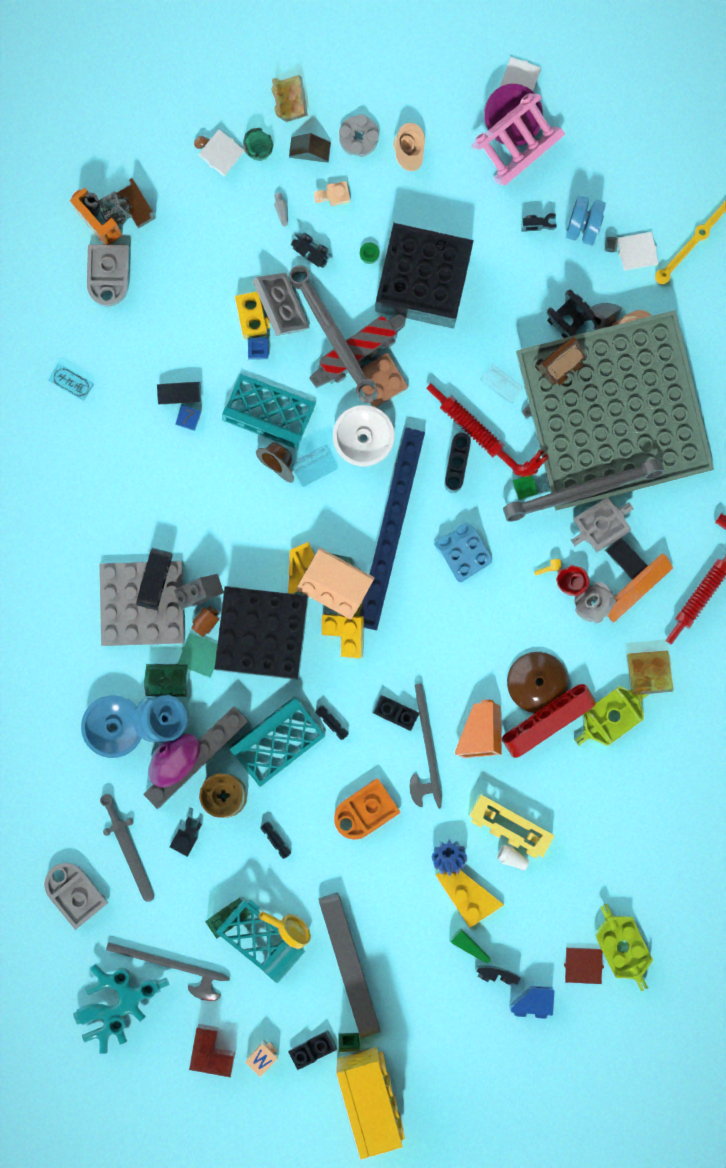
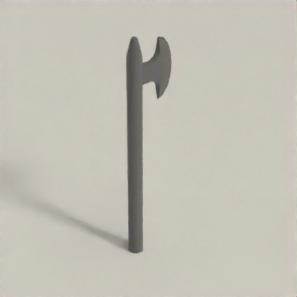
M422 683L414 684L431 783L422 784L418 780L417 773L413 774L409 784L410 794L414 803L418 807H423L422 797L433 793L435 803L438 809H441L442 794Z
M107 943L106 951L202 976L203 978L199 986H188L190 994L201 1000L214 1001L221 997V994L214 992L211 988L213 980L230 981V977L220 972L121 945Z

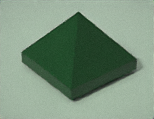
M339 1033V1052L360 1051L359 1033Z

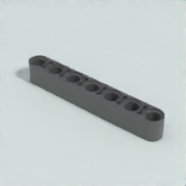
M336 892L318 898L360 1038L380 1033L379 1023L339 893Z

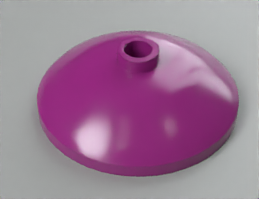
M506 84L497 88L489 96L484 107V122L487 130L491 129L516 108L524 96L535 93L521 84ZM539 100L536 103V106L543 115L542 105ZM527 110L520 118L532 136L535 137L541 127L530 110ZM514 122L505 129L515 146L527 143ZM499 135L494 138L499 143L505 145Z
M184 733L175 740L162 743L155 751L149 763L148 777L150 782L156 787L164 788L174 785L183 779L192 770L199 758L201 750L200 741L194 735Z

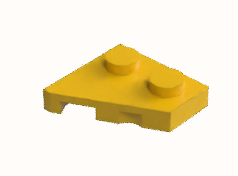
M309 542L290 550L289 594L299 592L296 589L315 556Z

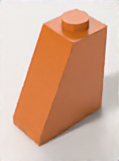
M485 699L481 700V703L473 704L455 749V755L462 758L502 755L501 706L494 703V700Z

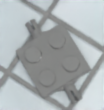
M608 497L573 519L580 530V534L570 539L572 544L576 547L583 541H586L598 553L631 532V528L625 521L624 515L634 510L633 506L628 502L619 509L612 504Z

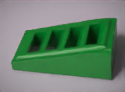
M459 929L449 939L453 945L484 963L489 964L491 958L463 929Z

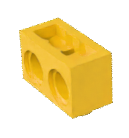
M257 291L235 296L243 339L268 335L266 329L270 328L268 316L264 317L262 309L264 307ZM253 301L257 305L254 309H247L246 304ZM253 321L261 323L257 329H252L250 324Z

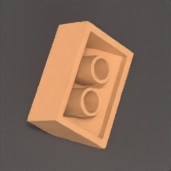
M319 547L296 590L351 620L372 584L374 577Z

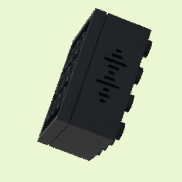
M393 222L376 297L375 312L393 316L401 314L407 319L454 329L474 240Z
M224 586L214 670L299 681L309 602L308 596Z

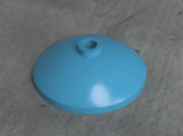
M116 695L104 696L91 703L84 712L81 721V734L89 749L97 755L106 758H119L132 752L142 739L137 734L133 722L137 706L129 699ZM111 723H115L117 725V729L115 731H111L109 729V725Z

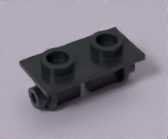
M305 232L303 234H295L294 236L298 239L294 238L290 244L293 247L292 249L303 257L309 251L311 254L307 260L318 268H324L328 263L325 259L333 257L327 247L322 244L318 246L313 242V238Z

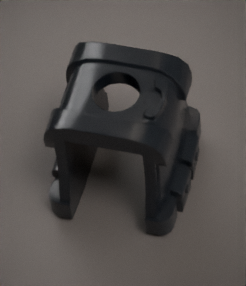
M571 289L565 292V303L557 311L550 307L546 312L549 316L546 321L551 326L553 325L563 338L575 336L577 334L576 331L586 321H591L595 316V313L590 310V306L585 301L582 302L583 299ZM565 315L570 316L573 323L569 325L562 317Z

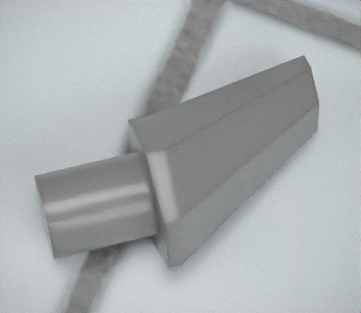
M276 193L274 195V207L281 225L286 227L288 225L287 202L283 200L282 193Z

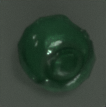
M259 127L251 128L245 133L243 149L249 158L255 161H263L272 155L274 144L270 134L264 133L262 128Z

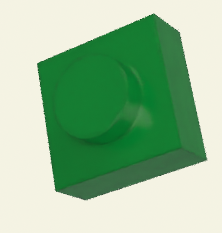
M533 475L512 480L518 501L538 495Z

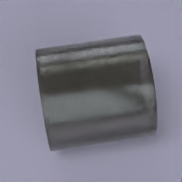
M606 237L604 251L610 253L617 252L618 238Z

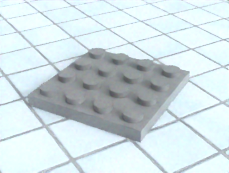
M171 561L157 611L136 605L147 562L99 564L101 646L184 644V609H180L174 592L175 589L183 586L182 561Z

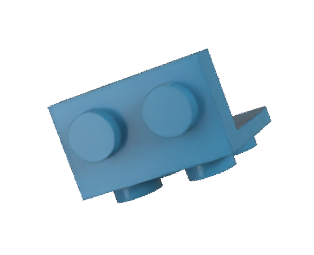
M468 522L459 525L453 532L440 537L434 543L435 548L444 557L455 579L460 583L492 563V558L480 536Z

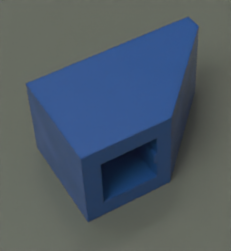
M530 986L509 1005V1010L517 1017L535 1014V1018L547 1019L548 1015L553 1016L555 990L553 987Z

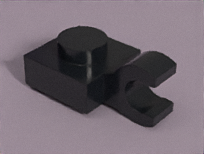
M549 213L544 219L543 217H537V215L525 216L521 221V232L541 231L542 229L555 230L557 224H550L548 220L555 219L556 214Z

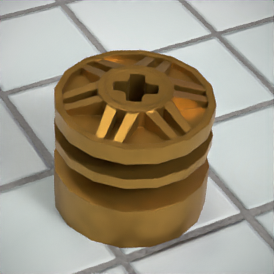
M219 773L210 776L204 781L200 788L199 799L206 813L213 817L229 818L236 816L244 809L248 793L246 786L239 778ZM224 790L230 794V797L226 798V802L220 797L221 794H224Z

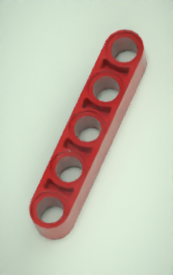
M579 684L505 733L502 737V742L511 757H520L592 709L596 701L587 685Z

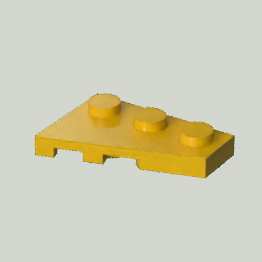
M460 869L459 874L452 872L451 876L447 872L442 875L440 872L436 873L435 876L469 928L504 906L502 902Z

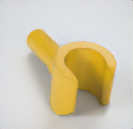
M550 560L549 567L534 571L535 576L550 571H559L562 568L561 560Z

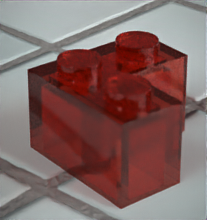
M198 1024L189 1070L231 1078L236 1052L216 1048L219 1027Z

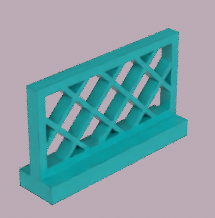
M240 374L227 406L223 410L222 421L298 450L316 403ZM242 381L250 383L253 390L242 393L240 389ZM264 389L270 391L272 397L262 401L258 392ZM255 393L259 402L248 406L245 397ZM286 397L291 404L280 408L277 399ZM242 398L245 408L240 410L232 408L233 402ZM274 401L278 410L267 413L264 404ZM304 404L310 408L308 413L299 415L296 406ZM261 406L265 415L260 417L253 416L250 410ZM293 408L297 417L286 421L283 411ZM280 413L283 423L273 424L269 417ZM299 420L302 427L300 432L291 431L288 424Z
M293 696L230 745L229 749L258 786L261 787L323 739L325 735L296 697ZM300 710L304 715V723H292L293 714ZM279 725L288 726L287 737L275 736L276 728ZM291 726L303 727L301 739L290 738ZM306 728H313L319 734L313 740L304 739ZM272 738L271 750L259 749L260 740ZM275 739L287 740L285 752L273 750ZM289 741L301 742L300 750L296 753L288 752ZM247 750L256 751L254 763L245 762L241 755ZM258 752L270 753L269 764L257 763ZM273 753L285 755L284 763L280 766L271 765ZM248 765L254 766L253 771ZM256 766L268 767L267 776L261 781L255 775Z

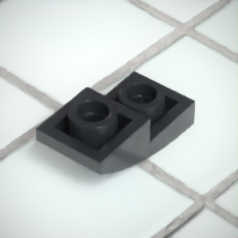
M201 382L157 384L158 405L202 402Z
M622 538L613 542L604 550L615 564L621 567L631 581L647 567L646 563Z
M381 694L371 712L408 731H412L420 714Z
M477 965L475 968L476 972L479 973L477 977L486 982H489V980L495 982L498 975H500V980L511 986L512 983L518 985L521 979L518 974L496 966Z
M326 1030L290 1049L288 1053L298 1071L336 1051L337 1047L329 1031Z

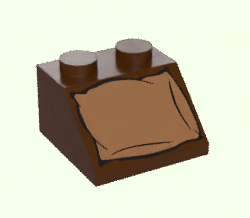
M572 337L560 345L536 368L552 386L556 383L560 386L569 378L567 374L572 369L576 372L584 365L582 361L586 358V355L575 337Z

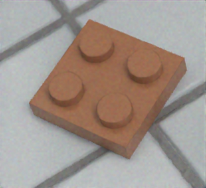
M388 353L361 368L365 377L373 380L377 386L378 395L374 401L369 402L373 407L380 406L408 389L406 382ZM367 385L361 388L365 396H369L374 392L372 386Z

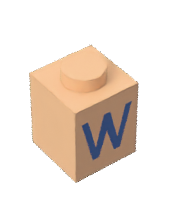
M263 1040L246 1058L245 1063L261 1077L278 1059V1049L271 1042L267 1044Z

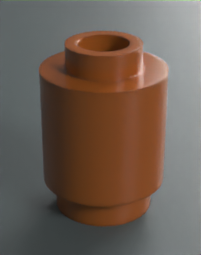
M210 605L208 608L203 607L192 621L191 629L202 637L209 634L220 620L217 616L219 612Z

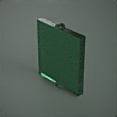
M190 633L185 646L181 648L182 653L177 665L211 678L215 667L217 644Z

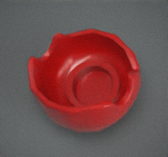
M570 565L558 572L556 582L558 588L564 594L575 597L587 590L590 579L588 573L582 567Z

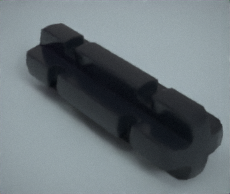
M321 705L315 711L320 718H323L322 721L333 733H336L340 740H344L349 735V732L341 727L339 721L331 713H328L324 705Z
M269 821L261 825L260 829L267 835V839L275 850L279 851L280 857L282 859L287 858L291 855L290 849L284 845L285 842L277 831L272 829L274 828Z

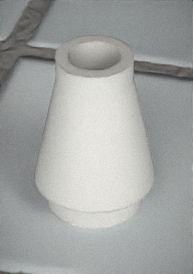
M504 844L498 852L497 860L501 864L523 871L529 864V859L525 858L511 845L507 846Z

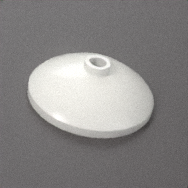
M358 405L349 408L337 419L333 429V443L338 454L346 462L360 467L372 466L384 460L390 453L394 443V428L388 416L380 409L368 405ZM365 435L368 439L362 442L360 436Z

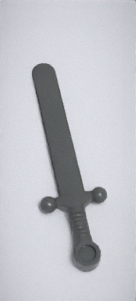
M104 794L100 798V803L107 809L112 826L105 828L103 834L109 836L111 832H114L143 900L151 902L154 899V892L125 828L127 825L132 826L134 820L127 818L126 821H120L113 805L112 795Z

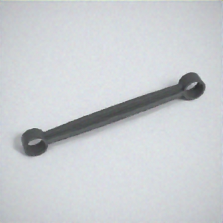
M302 265L293 267L289 272L291 284L294 288L302 291L323 332L357 384L356 392L358 398L365 403L374 401L378 395L376 383L365 377L345 338L310 284L311 278L308 269ZM297 273H305L307 275L306 279L301 282L294 281L293 277ZM368 385L374 388V392L369 396L360 394V389Z
M652 459L643 463L638 468L590 480L584 484L574 485L524 503L519 501L509 503L502 510L506 521L514 522L522 519L529 513L583 499L643 478L647 480L657 478L664 473V469L660 459Z

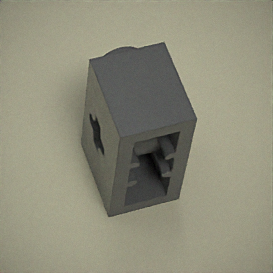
M218 574L200 577L174 590L180 609L198 606L224 594Z

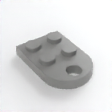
M88 245L87 291L95 303L105 307L115 306L126 297L128 292L129 246ZM105 291L113 293L112 298L108 301L102 299V294Z
M60 863L51 868L45 877L44 888L47 896L74 930H77L109 903L85 872L73 863ZM56 870L64 872L65 878L62 882L54 879V872Z

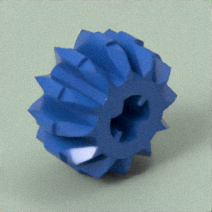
M450 839L446 844L440 841V847L434 846V853L431 856L434 868L436 870L439 869L441 875L447 872L449 876H451L452 872L459 874V868L465 869V862L468 860L464 846H460L458 841L452 844Z

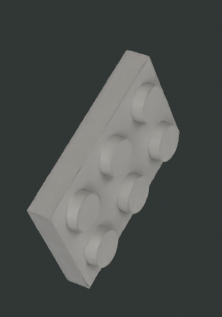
M286 272L259 276L252 280L276 336L302 332L310 328Z

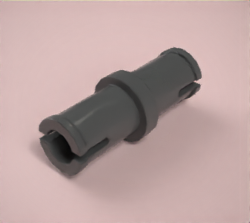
M86 194L84 205L96 217L99 214L98 212H100V201L96 194Z

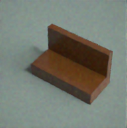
M130 178L129 182L131 185L117 192V195L139 229L154 220L155 216L133 178Z

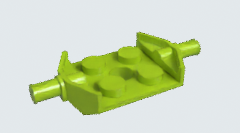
M618 686L599 700L592 709L582 715L584 733L574 739L575 742H578L576 744L580 746L588 739H592L604 746H609L644 720L642 701L652 693L649 687L646 686L638 693H633L626 688ZM616 710L619 713L620 717L617 722L609 720L608 715L610 711Z
M608 903L604 904V906L601 905L600 908L605 918L594 935L614 977L635 980L640 991L648 989L649 987L643 978V974L654 959L648 951L634 922V918L632 916H614ZM623 940L627 941V951H618V943Z

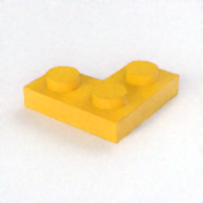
M322 614L321 635L341 637V657L360 659L363 657L364 616H353L350 620L340 614Z

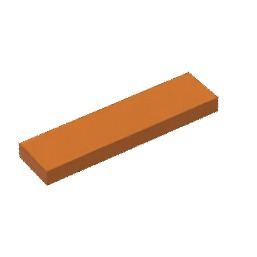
M663 553L659 555L614 596L616 603L607 615L610 621L614 623L673 569L666 555Z

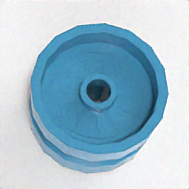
M578 194L565 238L576 241L582 229L584 230L582 242L593 246L602 226L606 202L595 200L590 211H587L589 198Z
M170 695L146 698L138 704L133 716L134 728L137 734L145 741L152 743L177 739L186 729L188 721L187 711L183 703Z

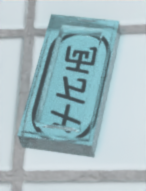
M60 363L57 364L48 379L49 382L82 401H85L94 386L93 382Z

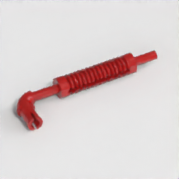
M432 383L426 387V390L442 404L439 408L447 414L448 417L450 416L453 422L456 421V424H459L462 430L465 429L464 432H467L470 438L473 437L476 443L479 442L478 445H482L481 448H484V451H487L492 458L497 455L517 476L527 477L537 474L538 469L549 459L547 453L540 458L545 451L539 449L529 462L526 461L524 464H518L503 450L505 444L500 439L497 440L494 434L491 435L492 432H488L489 429L480 424L477 418L474 419L475 416H471L472 413H469L468 410L466 411V408H463L460 402L457 403L458 400L451 395L447 398Z
M721 513L715 524L726 530V515ZM726 555L723 560H716L708 574L705 575L706 577L703 578L704 580L697 586L690 599L687 600L688 602L685 603L686 605L683 606L681 612L676 616L675 620L678 623L665 640L668 644L672 645L684 627L687 629L691 628L694 620L697 619L696 617H699L701 611L704 610L703 608L706 607L705 604H708L707 601H710L712 595L715 594L714 592L719 589L721 582L724 581L723 579H726Z

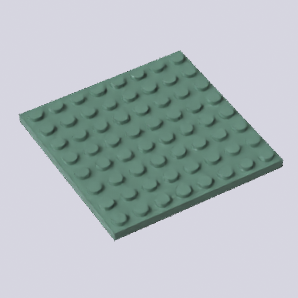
M676 310L515 351L539 448L545 451L541 456L543 457L546 453L549 456V459L544 463V468L551 493L574 485L584 484L590 480L641 467L643 463L652 459H660L664 469V473L657 478L649 480L643 478L599 494L555 506V511L714 470ZM575 337L586 355V358L582 361L584 365L576 372L572 369L567 374L569 378L560 386L557 383L552 386L536 366L566 340Z

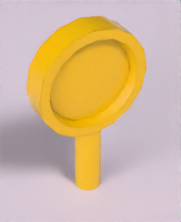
M264 911L259 914V919L278 928L282 939L291 947L301 949L310 942V930L307 924L298 916L287 914L280 920Z

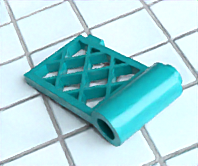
M251 899L248 902L243 900L217 929L216 933L259 967L274 982L279 983L306 951L304 947L301 949L291 947L283 939L278 945H270V935H280L278 928L259 919L260 912L258 909L260 907ZM246 907L251 911V919L240 920L239 914ZM264 922L266 924V932L255 933V923ZM251 923L252 933L240 935V925ZM237 925V935L227 936L224 933L228 926ZM267 936V946L256 947L255 937ZM252 938V948L243 949L241 947V939ZM267 950L268 957L260 963L256 959V952Z

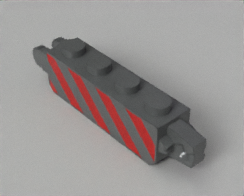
M398 314L390 320L380 316L346 340L360 367L363 366L362 363L368 358L372 360L377 357L382 348L386 347L388 349L396 343L395 339H397L398 332L405 327V316ZM333 349L320 358L319 369L309 379L317 389L329 382L330 384L334 382L340 383L347 377L348 371Z

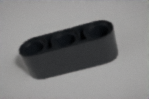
M464 432L457 433L451 443L444 480V487L449 493L459 492L464 482L471 445L470 436ZM462 438L466 441L467 445L460 448L456 445V440ZM455 458L461 459L463 466L459 468L454 467L452 460ZM451 478L457 479L459 486L456 488L450 487L448 480Z
M152 547L136 601L137 606L157 611L173 553Z

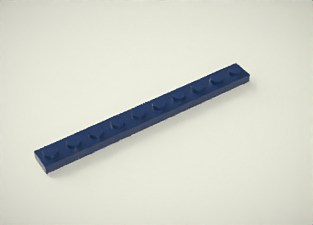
M407 427L405 428L371 566L370 575L374 577V580L364 596L359 615L364 616L363 628L374 631L378 629L425 432Z

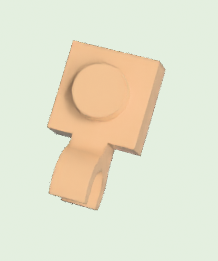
M346 181L328 184L326 186L327 191L318 190L314 192L315 203L329 201L330 206L350 203Z

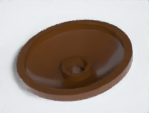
M530 652L519 657L512 664L507 676V689L511 699L518 707L530 713L538 712L566 693L569 687V678L564 665L555 656L545 652ZM537 678H541L543 680V684L541 686L536 685Z

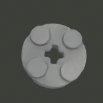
M359 114L343 122L339 129V143L347 154L364 157L375 150L379 140V132L376 124L370 118ZM356 132H359V133L362 132V133H363V135H362L363 140H361V141H360V139H356V140H355V139H354L355 133H356Z
M594 582L596 585L589 586L583 594L576 596L574 599L576 614L586 622H594L596 624L602 622L616 603L612 590L601 582ZM593 600H597V602L594 605L591 604Z

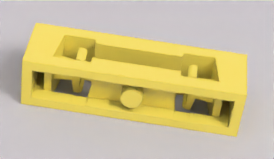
M481 794L468 815L472 818L471 823L480 828L483 825L491 828L489 833L498 838L501 835L507 837V843L516 848H519L520 845L527 849L525 853L534 858H537L538 855L543 858L555 835ZM489 805L499 811L498 814L527 830L531 828L541 835L538 837L529 832L526 839L534 843L531 846L524 842V838L494 821L490 823L483 819L485 815L493 820L496 815L487 806Z

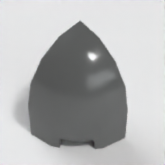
M599 303L591 307L590 310L595 313L592 319L595 326L593 329L598 330L612 326L623 307L612 303Z

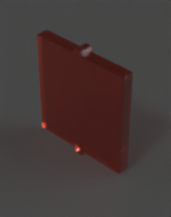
M566 947L565 963L563 964L565 967V983L602 984V969L604 968L602 964V950Z

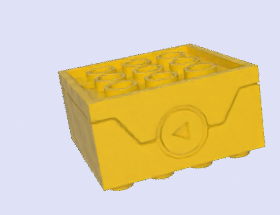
M377 1047L337 1058L336 1075L360 1160L403 1148L402 1141L406 1140L401 1114L398 1112L395 1093H392L389 1072H386L385 1057L383 1051L379 1052Z

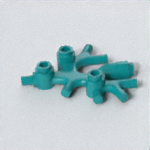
M95 963L89 970L98 980L95 984L85 987L87 995L105 988H112L119 994V1001L114 1006L94 1003L76 1009L73 1017L77 1025H85L97 1019L104 1021L102 1027L83 1034V1042L86 1043L93 1039H98L99 1054L108 1053V1039L112 1034L116 1035L119 1045L128 1042L123 1031L126 1027L124 1016L131 1014L141 1022L146 1016L138 1008L139 1002L144 998H152L156 993L161 992L162 988L169 986L167 977L159 981L157 979H148L141 986L132 987L129 984L131 974L128 969L119 968L113 974H106ZM120 973H123L125 975L124 980H121L119 978ZM146 986H152L153 990L147 991ZM119 1021L121 1027H116L114 1022Z

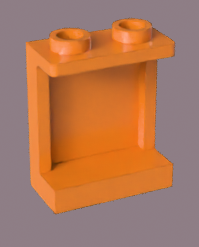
M86 188L77 190L69 200L75 212L104 245H111L122 236L117 223L111 218L101 225L84 205L86 194L89 193Z

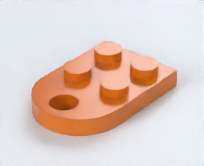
M376 778L338 805L334 814V824L342 836L357 840L366 837L401 812L380 780ZM344 818L350 819L352 821L351 829L343 830L340 827L341 820Z

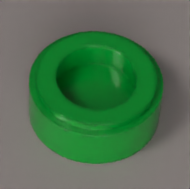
M369 242L361 246L359 256L364 263L373 264L379 259L380 251L376 244Z

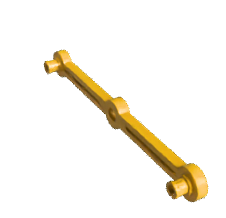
M726 201L704 225L696 227L692 239L666 268L659 269L656 272L655 281L658 284L664 285L668 283L672 271L699 241H704L708 238L710 229L726 212ZM699 230H704L705 235H700Z

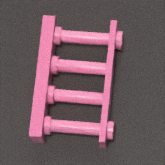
M530 93L524 96L516 108L486 133L479 134L471 145L473 149L481 150L483 148L498 170V174L493 177L498 185H507L566 135L562 128L550 127L536 106V103L542 99L539 94ZM527 110H530L543 130V136L538 140L534 139L520 118ZM513 122L528 143V148L523 153L518 151L505 131ZM498 135L513 156V161L508 165L503 164L489 143Z

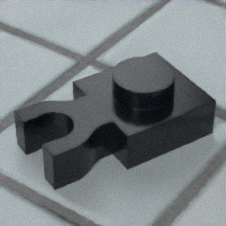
M188 817L186 820L185 830L179 828L169 848L186 857L189 856L198 839L193 836L194 833L200 830L203 825L199 822L196 828H192L190 822L193 818Z

